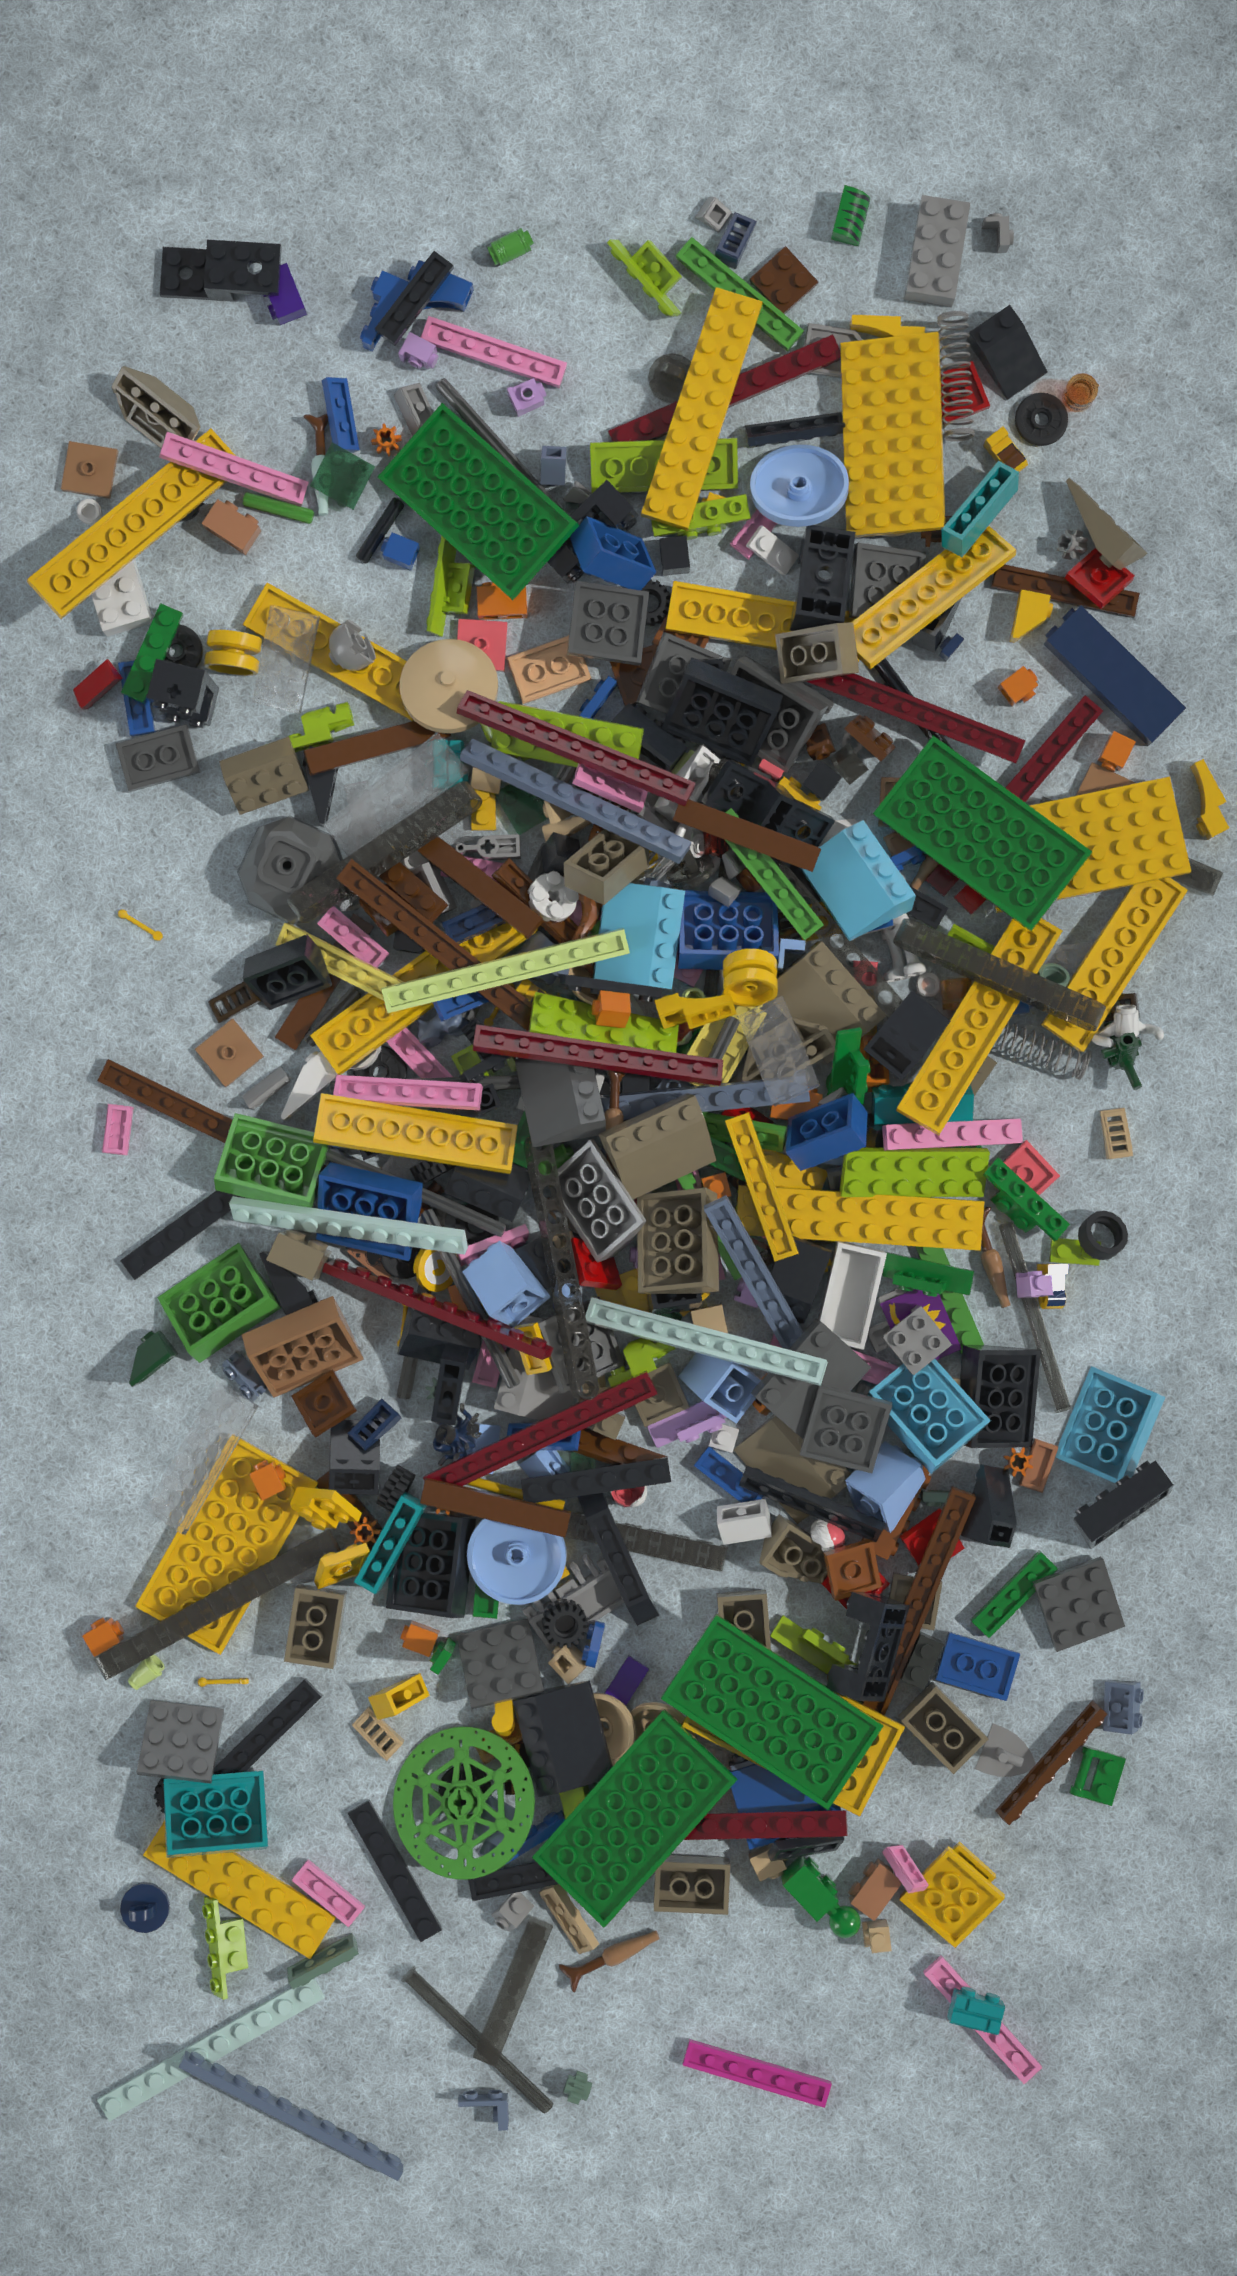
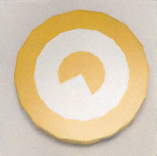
M422 1248L417 1254L413 1266L417 1283L423 1289L439 1292L445 1290L452 1285L453 1279L440 1253L436 1250Z

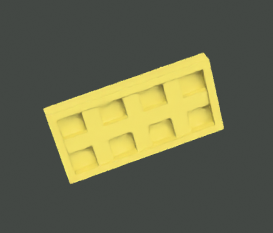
M734 1005L737 1014L732 1017L737 1018L740 1024L722 1058L724 1061L721 1084L728 1083L748 1049L750 1042L767 1016L766 1012L757 1007ZM727 1018L703 1025L687 1055L708 1057ZM689 1082L694 1086L704 1085L702 1083Z

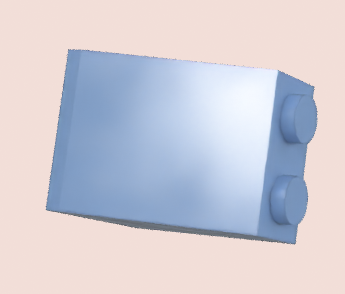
M501 1241L489 1246L483 1255L471 1261L469 1266L462 1271L489 1316L513 1328L550 1298L549 1293L513 1248Z
M696 1353L678 1376L705 1403L736 1424L756 1399L751 1392L761 1381L744 1365Z
M884 1441L880 1445L873 1473L855 1470L845 1481L854 1509L867 1516H874L879 1521L884 1522L883 1529L891 1533L925 1481L923 1465L917 1458H910L898 1446H892Z

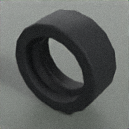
M1105 1210L1096 1211L1082 1222L1078 1230V1239L1080 1246L1089 1256L1098 1260H1108L1124 1249L1128 1242V1231L1122 1219L1114 1213ZM1100 1223L1108 1227L1115 1239L1114 1246L1107 1248L1098 1244L1091 1232L1092 1225Z

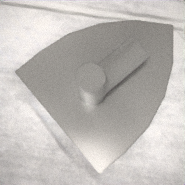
M993 1723L987 1737L989 1740L984 1744L975 1769L998 1777H1012L1030 1771L1036 1763L1024 1741L1015 1733Z

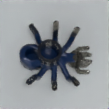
M460 1403V1412L465 1416V1420L463 1421L462 1417L457 1414V1424L455 1427L435 1422L439 1427L433 1440V1448L435 1451L450 1454L441 1458L438 1462L440 1466L446 1460L453 1459V1461H457L458 1457L467 1455L466 1450L475 1448V1444L466 1438L467 1435L475 1439L482 1435L479 1432V1425L475 1424L478 1421L479 1413L471 1416L465 1410L464 1403Z

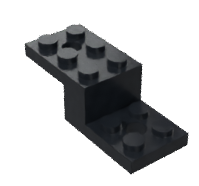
M207 239L206 249L163 247L160 297L234 302V293L279 296L282 246L281 244ZM259 263L262 265L261 271L258 274L250 273L249 267L251 264ZM188 267L193 270V274L189 279H182L179 276L183 268Z
M729 759L726 760L701 800L704 805L725 813L732 808L738 817L816 847H819L835 822L832 816L796 800L784 786ZM734 787H740L739 792L737 794L730 795V792ZM807 826V829L803 834L797 835V832L801 827Z

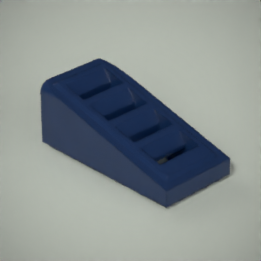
M734 212L716 248L715 257L725 265L736 269L757 221ZM735 223L747 227V231L735 227ZM731 232L742 236L743 239L731 235ZM727 241H729V242H731V243H733V244L738 245L739 247L736 248V247H733V246L728 245V244H726V243H727Z
M381 1398L347 1434L366 1451L394 1427L402 1417ZM385 1412L389 1417L384 1419L380 1414ZM375 1418L382 1423L380 1426L373 1422ZM368 1424L375 1429L373 1434L365 1428ZM360 1431L369 1437L366 1441L358 1435Z

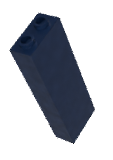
M1082 605L1076 611L1071 608L1062 617L1065 622L1059 628L1054 625L1045 635L1048 639L1043 645L1149 746L1186 707Z

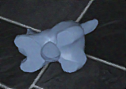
M438 1013L430 1021L417 1019V1037L419 1042L425 1043L426 1048L429 1049L440 1044L446 1034L455 1037L463 1035L464 1033L461 1031V1028L467 1025L468 1021L460 1014L441 1022Z

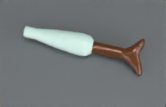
M306 414L303 416L304 419L315 430L316 456L312 460L311 468L318 502V513L320 516L328 515L331 481V461L325 452V428L329 420L327 414L318 418Z

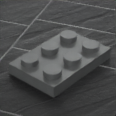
M187 724L116 743L129 792L201 773Z

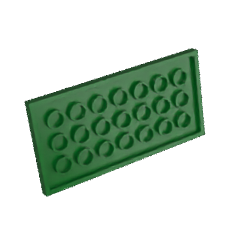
M443 403L440 404L378 475V478L512 600L517 597L579 527L575 520Z
M932 736L873 813V816L1030 932L1036 927L1092 854L1091 850L935 736Z
M715 1614L661 1696L663 1701L827 1810H829L883 1728V1724L718 1614Z
M664 1709L532 1858L605 1928L738 1779Z

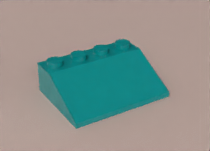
M264 1771L213 1775L211 1784L163 1779L166 1858L263 1850L268 1847Z

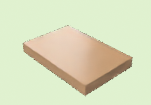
M569 635L506 658L522 704L592 680L584 657L567 655Z

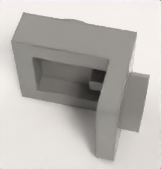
M993 213L988 215V217H984L982 229H996L997 253H1007L1009 246L1013 245L1014 231L1013 229L1009 230V216Z
M521 1892L512 1893L500 1908L491 1915L499 1928L509 1932L520 1925L534 1905Z

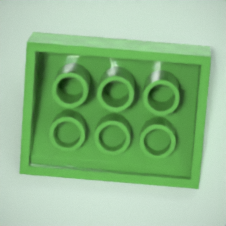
M235 1113L214 1176L215 1190L254 1200L313 1208L318 1192L319 1174L323 1171L329 1145L313 1143L314 1132Z
M237 1243L157 1297L187 1352L199 1363L281 1309L271 1289L240 1243Z

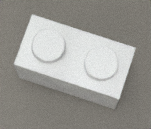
M765 1499L717 1506V1525L723 1545L772 1537V1520Z

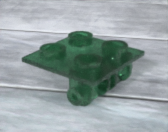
M332 442L310 487L334 499L339 506L354 510L375 466Z
M511 784L500 789L499 794L494 793L519 835L548 819L543 811L544 800Z

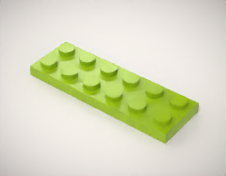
M718 438L702 490L738 489L737 438ZM665 440L590 442L592 493L606 480L618 492L648 491Z
M498 701L513 709L639 759L644 732L643 728ZM494 729L491 747L500 752L573 767L578 766L577 762Z
M535 992L529 1032L676 1053L679 1025L664 1029L660 1019L631 1013L625 1028L596 1025L595 1015H592V1005Z
M861 1148L844 1155L840 1183L841 1197H873L875 1195L984 1197L986 1177L983 1174L988 1169L990 1151L988 1148H926L884 1151V1148Z

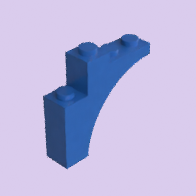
M418 260L416 267H411L407 278L409 282L383 270L379 277L376 276L374 278L371 291H373L374 300L379 303H374L370 312L372 319L369 325L363 327L360 335L365 349L373 352L376 344L382 337L375 332V327L425 262ZM450 273L424 309L451 308L464 312L474 291L473 283Z

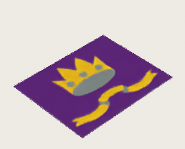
M914 1289L880 1303L890 1330L911 1314L910 1310L917 1304L922 1306L952 1344L937 1356L936 1360L962 1350L939 1294L936 1297L923 1294L922 1290Z

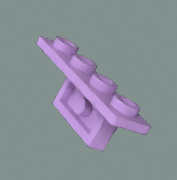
M701 1401L686 1410L649 1425L648 1430L657 1448L677 1439L680 1442L685 1440L686 1443H690L700 1438L699 1434L708 1430L709 1433L721 1429V1424L725 1423V1418L727 1417L704 1401Z

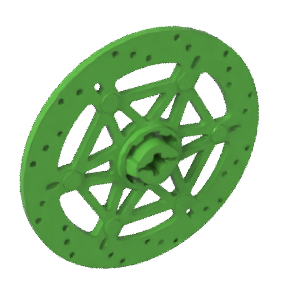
M474 1727L449 1728L437 1732L421 1742L405 1760L397 1777L393 1795V1812L396 1828L411 1856L423 1867L437 1875L461 1880L486 1876L507 1864L524 1844L532 1825L535 1809L532 1779L519 1753L500 1736ZM473 1746L487 1751L500 1761L501 1767L494 1771L469 1757V1748ZM449 1748L454 1749V1758L430 1775L423 1771L425 1765L437 1754ZM463 1763L466 1780L460 1781V1766ZM470 1765L486 1772L487 1776L474 1782ZM454 1766L452 1783L438 1779L440 1774ZM494 1780V1784L483 1794L480 1785ZM508 1780L512 1781L515 1791V1813L513 1820L506 1818L504 1811L503 1784ZM432 1784L445 1787L444 1795L442 1796L433 1789ZM416 1785L423 1790L424 1821L418 1826L415 1824L412 1811L413 1790ZM495 1790H497L498 1812L486 1803V1800ZM429 1794L441 1802V1806L431 1816ZM461 1800H466V1805H461ZM484 1809L496 1819L495 1822L481 1818ZM444 1812L447 1820L433 1825V1821ZM475 1822L490 1827L488 1831L473 1840ZM453 1824L456 1841L440 1833L439 1830ZM461 1825H468L465 1843L462 1837ZM509 1828H513L515 1832L510 1831ZM496 1831L504 1834L503 1840L492 1851L478 1858L473 1857V1848ZM432 1834L457 1848L458 1858L451 1859L439 1854L426 1843V1838Z

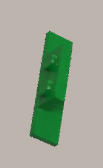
M859 1027L837 1031L829 1094L842 1087L848 1095L853 1093L860 1103L863 1104L864 1095L868 1090L866 1081L867 1074L870 1073V1064L860 1052L862 1029Z
M996 1158L984 1172L983 1176L999 1190L990 1200L999 1211L1005 1213L1014 1222L1015 1226L1022 1229L1025 1233L1037 1225L1056 1242L1070 1225L999 1158Z
M886 1252L882 1276L892 1278V1284L899 1285L901 1290H922L924 1295L933 1297L943 1293L945 1290L964 1295H970L974 1277L973 1270Z

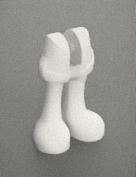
M906 913L894 919V927L881 930V937L887 941L892 957V969L883 975L884 983L905 980L926 973L925 965L919 961L911 939L913 927ZM900 940H901V943H902V945H903L904 952H905V955H906L907 965L905 964V961H904V958H903V954H902V950H901V945H900Z

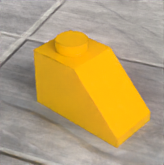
M1021 590L1018 595L1009 642L1015 643L1042 625L1046 617H1051L1053 603H1049L1051 595Z
M419 1673L383 1688L369 1696L368 1699L377 1720L396 1716L430 1695Z

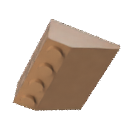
M333 1296L242 1334L247 1356L273 1398L315 1381L332 1369L336 1372L364 1360L346 1319Z

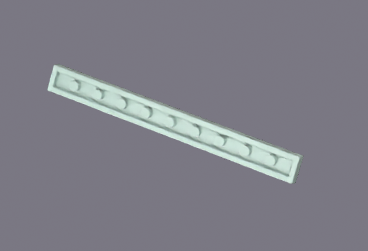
M234 1196L229 1202L234 1221L465 1255L468 1249L465 1230Z
M591 1297L584 1318L586 1323L819 1386H821L828 1363L827 1360L593 1297Z
M315 1979L294 1990L291 1987L100 2096L97 2101L110 2122L192 2075L179 2068L185 2051L190 2053L197 2052L204 2057V2060L213 2063L323 2000L325 1996Z

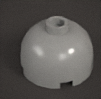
M347 620L339 625L330 635L329 657L335 665H340L342 668L350 671H359L373 663L376 655L368 637L363 640L359 634L362 629L351 620Z

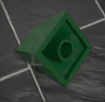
M150 1331L140 1339L143 1343L137 1347L129 1381L131 1387L141 1384L179 1354L161 1331L156 1333Z

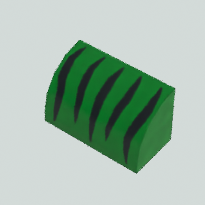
M844 185L831 240L859 247L870 204V197L865 192Z

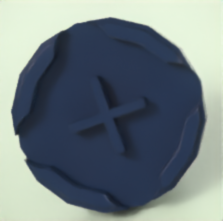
M148 1882L133 1885L123 1896L120 1905V1913L124 1923L130 1929L139 1933L156 1931L165 1923L170 1912V1902L166 1892L158 1887V1885Z

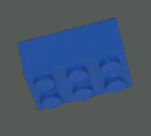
M588 516L569 537L573 545V551L579 560L580 568L587 575L597 576L605 582L615 583L622 588L641 591L656 574L644 541L640 537Z
M851 1093L789 1117L786 1140L787 1155L798 1169L802 1171L866 1147L868 1112L856 1096Z

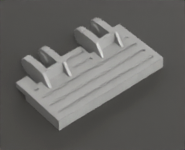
M585 1553L582 1555V1560L592 1572L590 1575L584 1577L577 1564L574 1562L569 1564L572 1572L580 1582L579 1586L573 1578H570L555 1588L560 1598H557L552 1590L548 1594L550 1598L545 1604L541 1600L534 1602L539 1610L538 1612L535 1611L531 1604L522 1609L529 1623L549 1651L558 1646V1643L553 1645L550 1640L548 1641L542 1627L544 1610L548 1611L547 1606L549 1604L554 1606V1601L556 1600L559 1603H563L562 1599H567L569 1603L570 1600L575 1601L576 1605L580 1604L582 1610H584L588 1627L624 1603L604 1557L596 1562L601 1569L599 1572L588 1554ZM567 1615L561 1616L556 1621V1628L560 1631H567L574 1625V1619Z

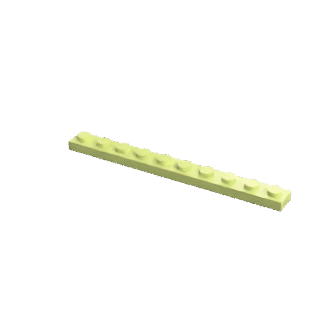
M624 928L383 987L381 990L387 1013L629 954L630 951Z

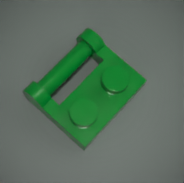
M1083 1745L1081 1751L1083 1757L1074 1786L1071 1785L1069 1793L1077 1797L1112 1806L1126 1758ZM1096 1757L1099 1759L1090 1789H1083L1092 1758Z

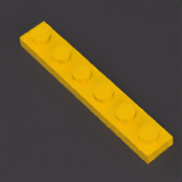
M749 1112L725 1120L774 1261L776 1262L798 1254V1249Z

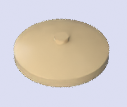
M443 639L424 645L408 659L400 677V694L408 714L421 726L439 733H458L479 724V722L456 714L457 707L467 690L494 701L497 700L498 677L491 659L477 646L457 639Z

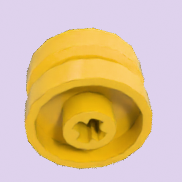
M209 630L207 645L213 650L205 654L204 667L226 674L257 675L259 661L251 655L261 652L262 639L258 636L239 631Z
M742 949L730 953L723 960V995L730 993L734 1005L756 1007L765 1005L775 999L778 993V981L776 978L777 960L774 955L760 949Z

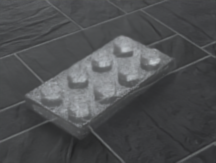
M270 605L252 699L253 703L298 714L301 713L320 616Z
M783 996L737 1016L774 1106L820 1086Z

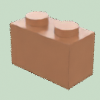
M217 499L203 520V527L246 555L261 533V529L257 525L259 521L249 514L243 516L237 512L238 507L226 500L223 503Z
M878 1858L875 1863L871 1861L863 1871L865 1876L861 1882L856 1881L848 1892L850 1894V1904L873 1921L876 1920L902 1884L895 1876L894 1870Z

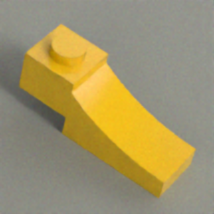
M852 315L850 320L851 330L880 338L925 333V327L901 326V316Z
M1204 759L1194 763L1190 768L1195 776L1201 800V814L1196 819L1198 821L1196 828L1202 837L1206 836L1207 840L1229 829L1219 809V806L1227 801Z
M675 993L654 1000L664 1029L685 1022L688 1023L689 1029H693L737 1014L730 993L709 998L679 997V994Z

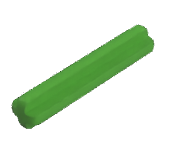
M248 492L243 497L242 504L245 507L311 524L314 518V511L311 509Z

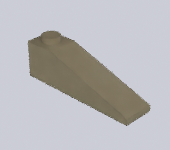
M1071 478L1066 480L1095 547L1102 554L1100 559L1109 568L1113 565L1121 570L1147 554L1126 531L1115 524V520L1099 508L1098 503Z
M779 1514L772 1523V1537L764 1538L759 1563L778 1576L792 1577L804 1582L810 1581L821 1584L828 1577L823 1553L825 1551L821 1550L822 1546L812 1540L811 1534Z

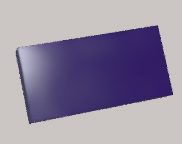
M628 1655L604 1694L615 1697L626 1706L649 1671V1668Z

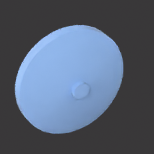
M812 445L785 446L767 454L754 468L750 480L751 498L758 511L775 523L792 527L815 525L831 518L844 505L849 490L848 473L840 459L823 448Z
M484 1518L474 1529L467 1549L468 1567L479 1588L497 1601L514 1605L532 1603L548 1595L560 1581L567 1557L563 1537Z

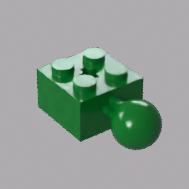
M804 1856L797 1857L781 1875L784 1888L816 1922L827 1913L830 1916V1929L836 1936L840 1938L853 1937L859 1931L861 1925L858 1912L850 1906H840L838 1904L836 1884L827 1874L821 1875L818 1864L810 1856L807 1858Z

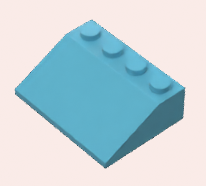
M864 820L842 830L819 847L821 852L813 872L800 868L849 941L911 911L916 897L915 893Z
M629 883L603 905L599 934L624 928L630 953L595 962L593 978L672 989L685 891Z
M936 1359L932 1360L915 1375L911 1374L907 1367L902 1364L870 1390L867 1395L892 1402L887 1425L930 1474L948 1461L991 1421Z
M1091 1366L1059 1442L1055 1458L1113 1483H1116L1126 1475L1131 1478L1134 1475L1165 1397Z

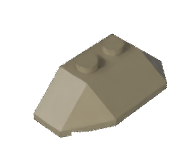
M126 366L121 367L111 387L113 392L116 393L124 419L161 449L167 432L193 441L201 428L193 406L155 376Z
M791 1017L750 1042L742 1080L753 1081L793 1077L834 1052L836 1041L826 1026Z

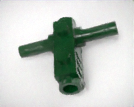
M1112 1022L1106 1023V1024L1104 1025V1027H1106L1107 1025L1111 1024ZM1134 1032L1124 1033L1121 1037L1110 1036V1039L1114 1041V1045L1111 1048L1102 1049V1057L1104 1059L1107 1058L1111 1068L1114 1067L1115 1070L1121 1069L1125 1071L1133 1090L1140 1089L1142 1084L1134 1069L1135 1058L1139 1056L1138 1048L1142 1046L1140 1038L1136 1037Z

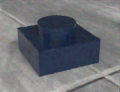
M958 633L953 638L948 636L939 646L942 649L939 656L946 662L962 644L964 638Z

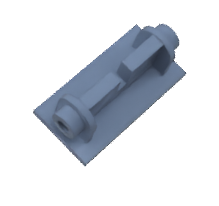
M235 1352L229 1357L232 1362L228 1359L223 1362L224 1374L230 1380H235L240 1385L239 1390L245 1398H251L255 1401L260 1396L257 1392L262 1395L268 1390L257 1371H254L250 1376L247 1375L246 1372L252 1368V1365L242 1354L239 1355Z

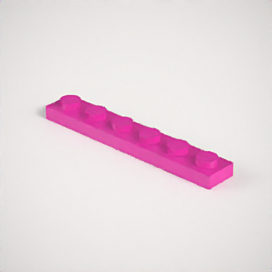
M689 2039L682 2062L683 2066L823 2108L826 2106L832 2085L831 2081L692 2039Z

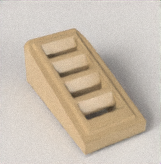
M576 816L555 824L543 825L542 830L545 843L553 832L570 837L592 822Z
M1125 1108L1100 1111L1106 1160L1133 1156ZM1120 1116L1121 1120L1108 1122L1107 1117ZM1122 1126V1130L1109 1132V1127ZM1123 1135V1140L1111 1141L1112 1136ZM1124 1145L1125 1150L1113 1151L1112 1146Z
M370 1707L352 1724L386 1761L404 1743V1739L383 1719L377 1720L374 1711ZM371 1717L373 1721L364 1729L362 1724ZM378 1724L380 1728L371 1736L369 1732ZM385 1731L387 1735L378 1743L376 1739ZM392 1739L394 1742L386 1750L383 1746Z

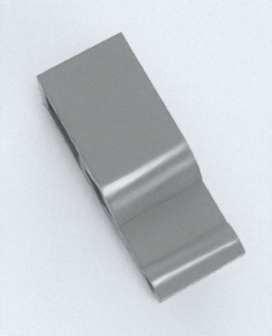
M519 834L484 836L479 839L477 845L456 844V850L462 855L478 852L481 858L485 860L521 859ZM487 842H490L491 846L495 847V849H491L490 854H486L485 850L482 849V847H486Z

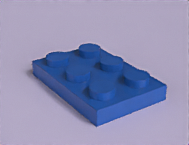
M948 1631L935 1680L1007 1701L1020 1653Z

